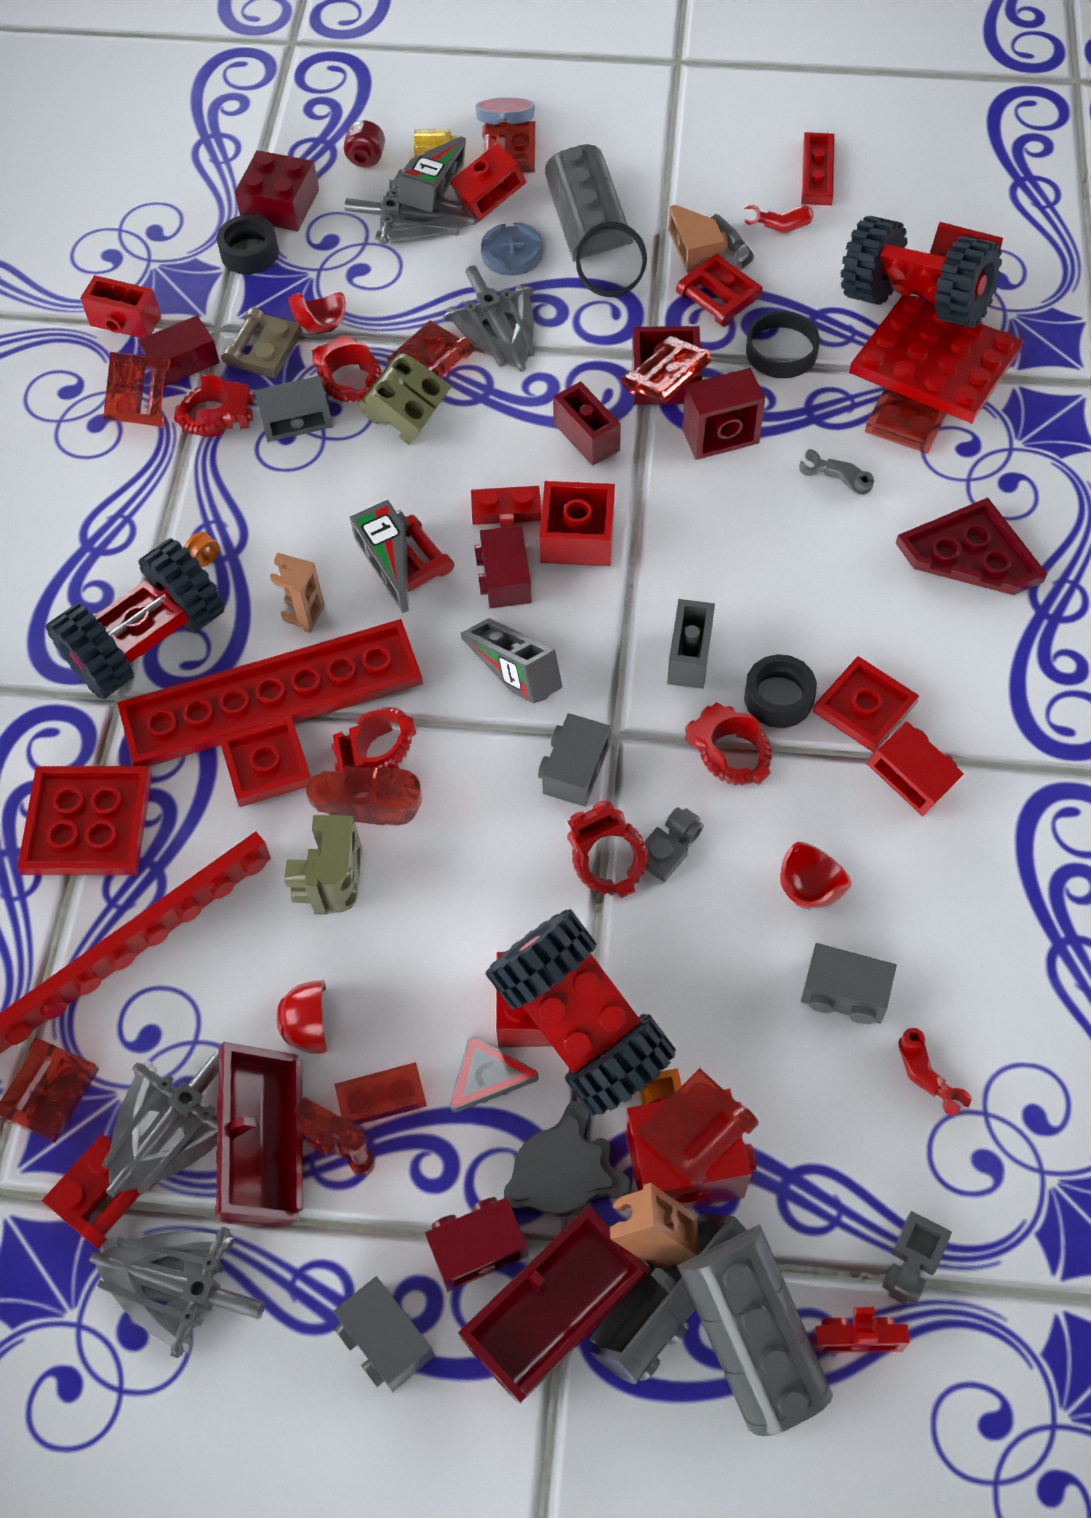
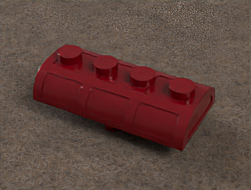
M223 1042L218 1047L219 1087L217 1098L218 1134L215 1218L223 1223L254 1227H276L299 1221V1212L303 1210L302 1059H299L297 1054Z
M588 1205L458 1332V1335L495 1380L515 1401L521 1404L652 1270L640 1258L610 1239V1227Z

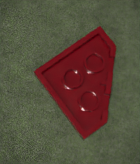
M988 497L897 535L895 543L915 570L1010 595H1016L1044 583L1047 576L1046 571Z

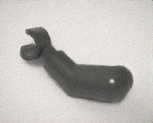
M716 213L709 215V218L716 220L720 231L725 232L728 246L736 254L738 263L742 264V268L746 267L753 261L754 253L745 244L737 230Z
M813 449L806 451L805 458L811 461L814 467L807 466L803 461L799 464L800 472L803 475L812 476L817 471L824 472L826 476L840 479L858 495H865L873 488L874 477L870 472L862 471L849 462L829 458L828 461L823 460Z

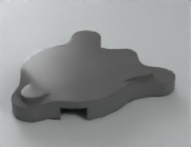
M578 1101L571 1102L567 1105L559 1123L550 1129L538 1132L526 1140L519 1149L514 1163L512 1178L504 1189V1198H508L512 1210H531L534 1212L538 1210L546 1214H554L555 1217H563L581 1210L589 1202L597 1198L609 1197L619 1199L629 1194V1178L610 1166L609 1142L604 1138H598L593 1141H588L584 1138L589 1114L583 1103Z

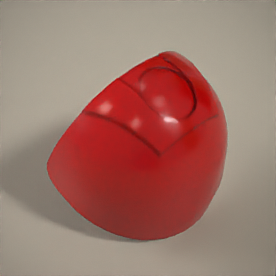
M336 292L327 297L311 301H305L301 293L294 294L288 298V304L294 318L310 333L323 334L331 332L344 319L346 302L342 292Z
M796 842L788 849L784 856L780 873L781 887L786 895L801 908L810 910L812 908L827 907L839 900L852 885L851 879L843 867L831 856L813 845Z
M324 980L310 981L297 985L284 998H281L277 1006V1029L279 1034L287 1044L306 1053L322 1054L327 1052L322 1015V992L326 990Z

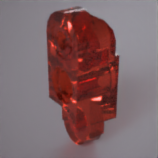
M344 766L343 772L322 771V773L313 776L306 785L307 798L318 812L329 813V815L353 816L355 822L384 826L385 824L397 826L407 824L415 817L422 802V791L418 778L412 772L404 769ZM361 792H367V793H368V794H367L366 796H364V797H360V798L355 797L357 794H359V793H361Z

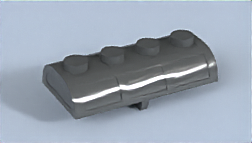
M590 144L578 145L554 154L547 161L545 176L572 261L574 262L576 261L579 243L591 228L604 222H619L626 225L627 222L601 149ZM616 229L598 231L584 243L580 252V259L632 244L633 239L627 233Z
M700 1214L697 1218L700 1254L747 1231L746 1228L735 1216ZM647 1263V1266L652 1270L650 1274L588 1336L589 1341L595 1344L590 1353L608 1370L627 1382L637 1384L639 1380L645 1381L650 1378L660 1365L658 1356L668 1343L673 1345L678 1342L688 1330L689 1324L686 1320L696 1308L677 1265L661 1269L654 1268Z
M760 1224L677 1265L750 1432L758 1436L776 1435L812 1418L826 1408L831 1402L832 1390Z

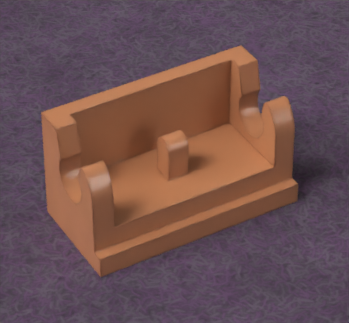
M277 553L274 558V564L278 566L280 576L271 573L270 578L275 585L284 587L286 594L284 597L285 603L293 606L296 613L290 614L287 611H281V617L285 622L303 627L304 631L311 633L325 605L315 563Z
M652 1183L643 1185V1190L622 1196L614 1202L613 1208L616 1210L625 1211L627 1208L632 1207L633 1212L627 1221H620L610 1227V1239L652 1267L668 1268L681 1264L700 1254L697 1215Z

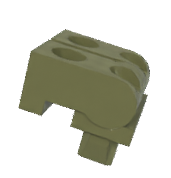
M399 354L394 360L391 359L358 405L363 408V415L375 424L381 422L386 425L389 422L401 432L399 437L410 445L452 386L413 357Z
M313 815L312 832L318 849H308L307 860L287 859L284 876L286 887H291L290 892L293 903H311L315 914H327V908L335 912L347 911L352 908L357 900L362 845L357 833L354 817Z

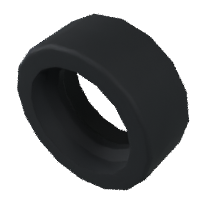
M257 215L237 216L226 221L218 230L216 240L221 260L229 270L238 274H255L271 267L277 260L279 247L274 226L267 219ZM251 238L264 241L257 248L247 251L232 248L234 244Z
M776 654L767 656L756 662L748 672L744 702L748 712L762 724L776 728L795 726L805 720L813 708L817 681L813 671L804 661L790 655ZM774 677L786 678L795 682L801 688L802 697L794 704L785 706L775 705L766 701L759 694L758 687L766 679Z

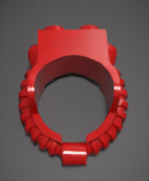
M346 334L311 350L312 362L317 368V375L321 378L324 391L336 400L348 403L349 401L352 403L358 401L360 403L381 374L379 363L370 353L368 346L364 342H358L357 339L350 338ZM359 364L360 370L369 373L365 379L366 387L355 392L353 387L337 384L332 376L340 367Z
M206 373L201 375V386L195 388L194 392L191 391L189 395H186L181 404L175 407L174 421L179 423L185 432L204 437H215L224 434V429H233V424L239 422L240 429L249 428L250 421H253L251 405H255V395L250 392L249 385L239 384L237 381H224L214 374ZM215 401L223 404L215 409L197 410L196 420L188 415V412L196 405L203 402Z
M716 702L713 706L705 707L701 712V717L696 721H690L685 727V741L701 753V759L708 771L713 773V776L716 778L719 777L720 781L723 782L725 780L727 784L734 783V785L741 784V786L745 785V783L748 785L752 784L753 781L759 785L770 775L771 772L768 767L772 759V749L767 735L761 728L760 722L754 716L747 713H736L733 707H725ZM736 733L737 738H743L756 747L759 752L758 765L752 771L748 767L743 769L729 767L726 756L714 746L715 742L725 735Z
M382 707L362 715L356 721L358 726L349 728V735L345 736L342 731L333 735L334 743L331 744V747L337 758V763H335L337 774L340 777H344L348 782L354 780L364 782L370 777L376 776L390 779L401 774L398 763H402V758L407 756L406 752L410 750L409 744L412 743L411 737L416 735L414 719L407 716L402 710L395 707ZM391 723L398 724L401 734L398 736L397 742L392 749L379 757H367V751L371 742L377 737L393 731Z
M600 801L588 812L584 813L581 811L573 814L570 817L571 820L567 821L571 829L567 839L574 847L572 849V863L581 882L585 885L587 884L589 889H593L597 893L601 892L603 895L607 893L614 895L616 893L619 894L620 898L636 892L634 885L640 882V877L643 878V871H646V863H648L646 843L642 841L643 837L641 834H638V830L633 828V825L630 823L626 824L624 813L619 809H614L610 801ZM607 836L623 837L630 843L633 850V861L626 872L629 878L616 884L613 883L612 879L597 877L588 867V852L594 843Z

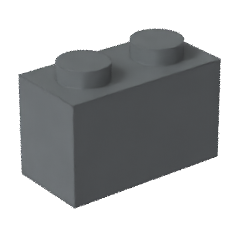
M320 376L254 390L267 442L333 427Z
M678 599L667 684L704 689L715 603Z
M567 713L563 726L557 725L551 739L553 750L550 757L544 756L539 767L538 778L542 779L543 794L586 807L610 747L611 725Z
M816 943L800 1002L809 1004L810 1008L818 1012L831 1013L835 1011L849 1015L852 1020L858 1023L872 1024L875 1022L881 1024L888 1008L897 964Z
M377 1276L333 1311L340 1322L334 1328L335 1332L349 1351L356 1346L359 1347L367 1358L361 1364V1367L377 1388L385 1382L393 1393L435 1357L432 1347Z

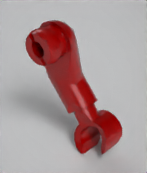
M753 204L744 208L754 209L757 213L755 220L745 219L744 222L746 224L753 225L759 222L764 224V227L781 233H787L807 226L814 217L812 208L807 205H801L783 214L771 211L765 213Z
M909 1028L903 1032L898 1045L909 1079L933 1097L937 1095L944 1100L942 1104L943 1109L948 1115H957L961 1108L960 1105L952 1100H958L963 1106L969 1107L972 1101L971 1095L963 1089L951 1088L945 1083L946 1080L932 1070L923 1032L917 1028Z

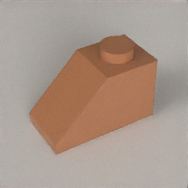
M678 205L670 206L668 230L687 273L696 269L715 254L724 258V252L728 250V240L725 232L720 231L716 220Z

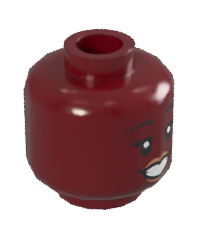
M360 120L353 123L348 129L344 141L343 150L346 158L354 165L363 168L376 165L382 157L385 146L384 132L377 124L371 121Z

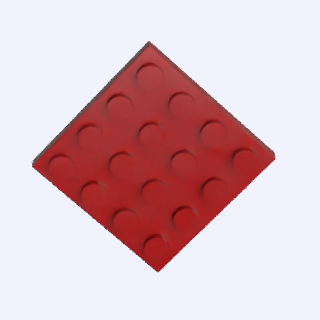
M902 295L853 359L849 373L972 424L1020 353L1024 340L982 323L971 328L942 321L937 318V311H935L933 304L923 301L917 296Z

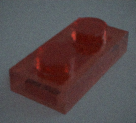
M416 1062L334 1084L344 1128L427 1107Z

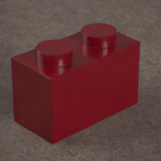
M198 315L138 340L144 361L160 388L220 363L214 339Z
M581 381L553 396L554 424L592 466L620 451L621 423Z
M522 525L479 530L481 545H474L476 566H484V573L478 574L480 595H488L489 608L531 604V582Z
M496 1197L484 1199L472 1207L473 1212L459 1218L456 1215L442 1217L431 1225V1230L425 1232L447 1292L529 1257L526 1241L507 1197L498 1201Z

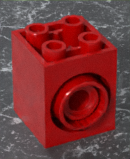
M730 1088L697 1095H670L648 1104L627 1108L625 1136L637 1191L643 1190V1185L652 1183L687 1209L745 1198L748 1184L753 1182L752 1171L756 1170V1159L752 1145H744L741 1128L746 1127L745 1115L741 1102L733 1101Z

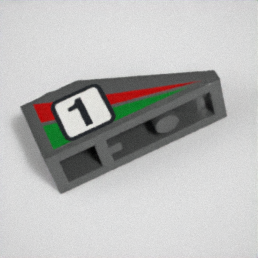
M460 136L411 158L405 168L398 171L395 179V188L398 189L397 202L433 213L451 185L449 181L457 176L464 165L466 138Z
M387 499L350 516L355 541L400 611L405 613L409 611L408 545L405 532L409 529V525L401 510L395 511Z
M490 618L461 632L462 640L512 693L535 704L547 699L549 695L563 688L555 649Z

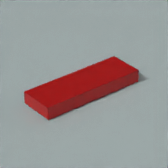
M804 132L801 204L832 206L835 137L833 133Z

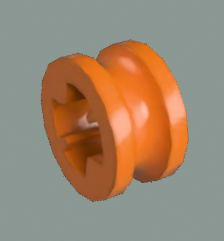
M206 532L195 533L185 544L190 555L199 561L200 567L211 564L218 556L220 550L219 544L211 539V536Z

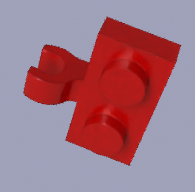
M539 485L472 489V524L500 523V528L514 526V522L541 521Z
M874 1306L854 1307L853 1325H849V1319L847 1318L821 1320V1325L815 1326L810 1334L811 1344L815 1353L903 1352L910 1344L908 1324H895L892 1317L873 1318L875 1315Z

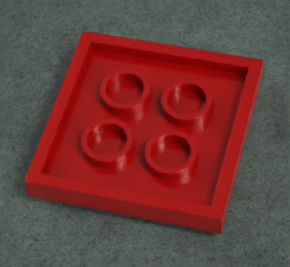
M36 766L17 865L20 874L138 875L152 778L150 767Z

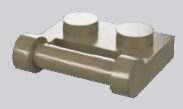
M251 307L244 316L245 323L231 346L225 348L221 359L230 367L276 379L302 334L301 325L296 322L265 315L261 310ZM255 330H263L248 355L243 354L242 352Z

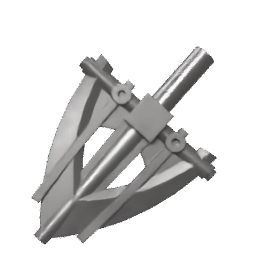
M396 177L394 180L389 179L390 191H387L386 196H383L382 202L350 198L345 200V211L381 215L380 228L382 229L377 231L375 239L379 240L382 245H386L389 240L422 239L441 234L459 235V228L475 224V217L470 216L464 211V203L451 201L445 197H442L433 213L397 202L398 189L395 188Z
M474 265L469 266L465 273L476 292L477 303L470 302L469 300L465 302V307L447 308V313L444 315L445 322H453L473 344L493 356L499 367L507 363L517 367L520 372L524 371L528 355L530 357L534 356V347L532 345L534 318L529 297L534 293L533 288L520 284L516 287L515 291L511 292L503 289L501 295L498 296L494 288L488 290L477 267ZM505 315L512 316L516 324L514 332ZM485 321L488 322L495 336L487 333L483 326Z
M218 1049L189 1084L183 1081L178 1088L172 1085L174 1078L170 1075L162 1078L156 1074L157 1068L149 1060L145 1064L137 1062L133 1066L132 1070L136 1077L126 1093L119 1110L110 1152L102 1162L104 1168H109L110 1185L106 1189L108 1195L115 1197L118 1192L136 1188L143 1195L153 1183L187 1168L217 1146L218 1117L214 1115L215 1108L212 1105L202 1107L200 1104L203 1098L202 1093L219 1073ZM149 1111L160 1112L139 1139V1124ZM181 1127L185 1136L172 1149L159 1152Z
M221 1227L217 1234L172 1232L151 1235L136 1240L118 1237L116 1242L118 1246L102 1253L93 1252L90 1257V1263L96 1265L103 1281H99L97 1286L111 1293L119 1305L136 1323L156 1338L170 1345V1356L178 1359L184 1352L191 1353L193 1339L190 1338L193 1328L197 1325L201 1326L203 1319L199 1317L201 1308L211 1311L214 1305L255 1319H260L264 1312V1301L220 1288L221 1285L213 1279L215 1274L218 1272L222 1273L224 1266L220 1263L223 1252H228L235 1241L234 1237H230V1229L226 1227ZM166 1258L183 1261L184 1272L154 1263ZM143 1287L174 1298L166 1305L157 1303L148 1298Z

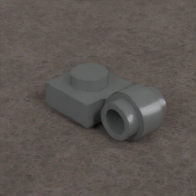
M677 807L669 815L665 826L670 829L669 834L657 827L645 840L648 852L646 870L664 883L688 855L689 848L683 845L685 841L693 843L704 827V824L700 822V817L688 808L682 810Z
M910 1211L891 1253L905 1262L901 1266L892 1263L882 1284V1288L889 1291V1297L904 1305L907 1301L916 1305L926 1284V1280L919 1277L920 1270L930 1275L936 1272L952 1231Z

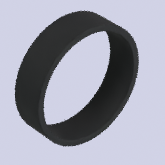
M604 222L591 228L581 239L576 254V269L580 280L590 291L604 297H618L635 288L641 280L647 264V252L642 238L634 229L619 222ZM605 229L623 231L630 235L639 246L642 255L641 271L637 279L626 288L616 291L600 289L594 286L582 271L580 264L581 249L588 238L598 231Z
M790 311L766 313L758 317L749 327L746 342L747 359L757 371L770 377L793 378L800 376L810 370L816 362L820 343L819 332L809 319L798 313ZM789 328L805 335L811 342L813 350L800 360L778 362L762 356L754 348L752 340L756 335L767 329Z

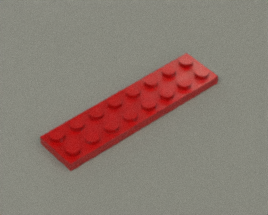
M399 619L117 702L133 766L150 767L220 746L219 737L292 716L294 723L423 685V678L402 620Z

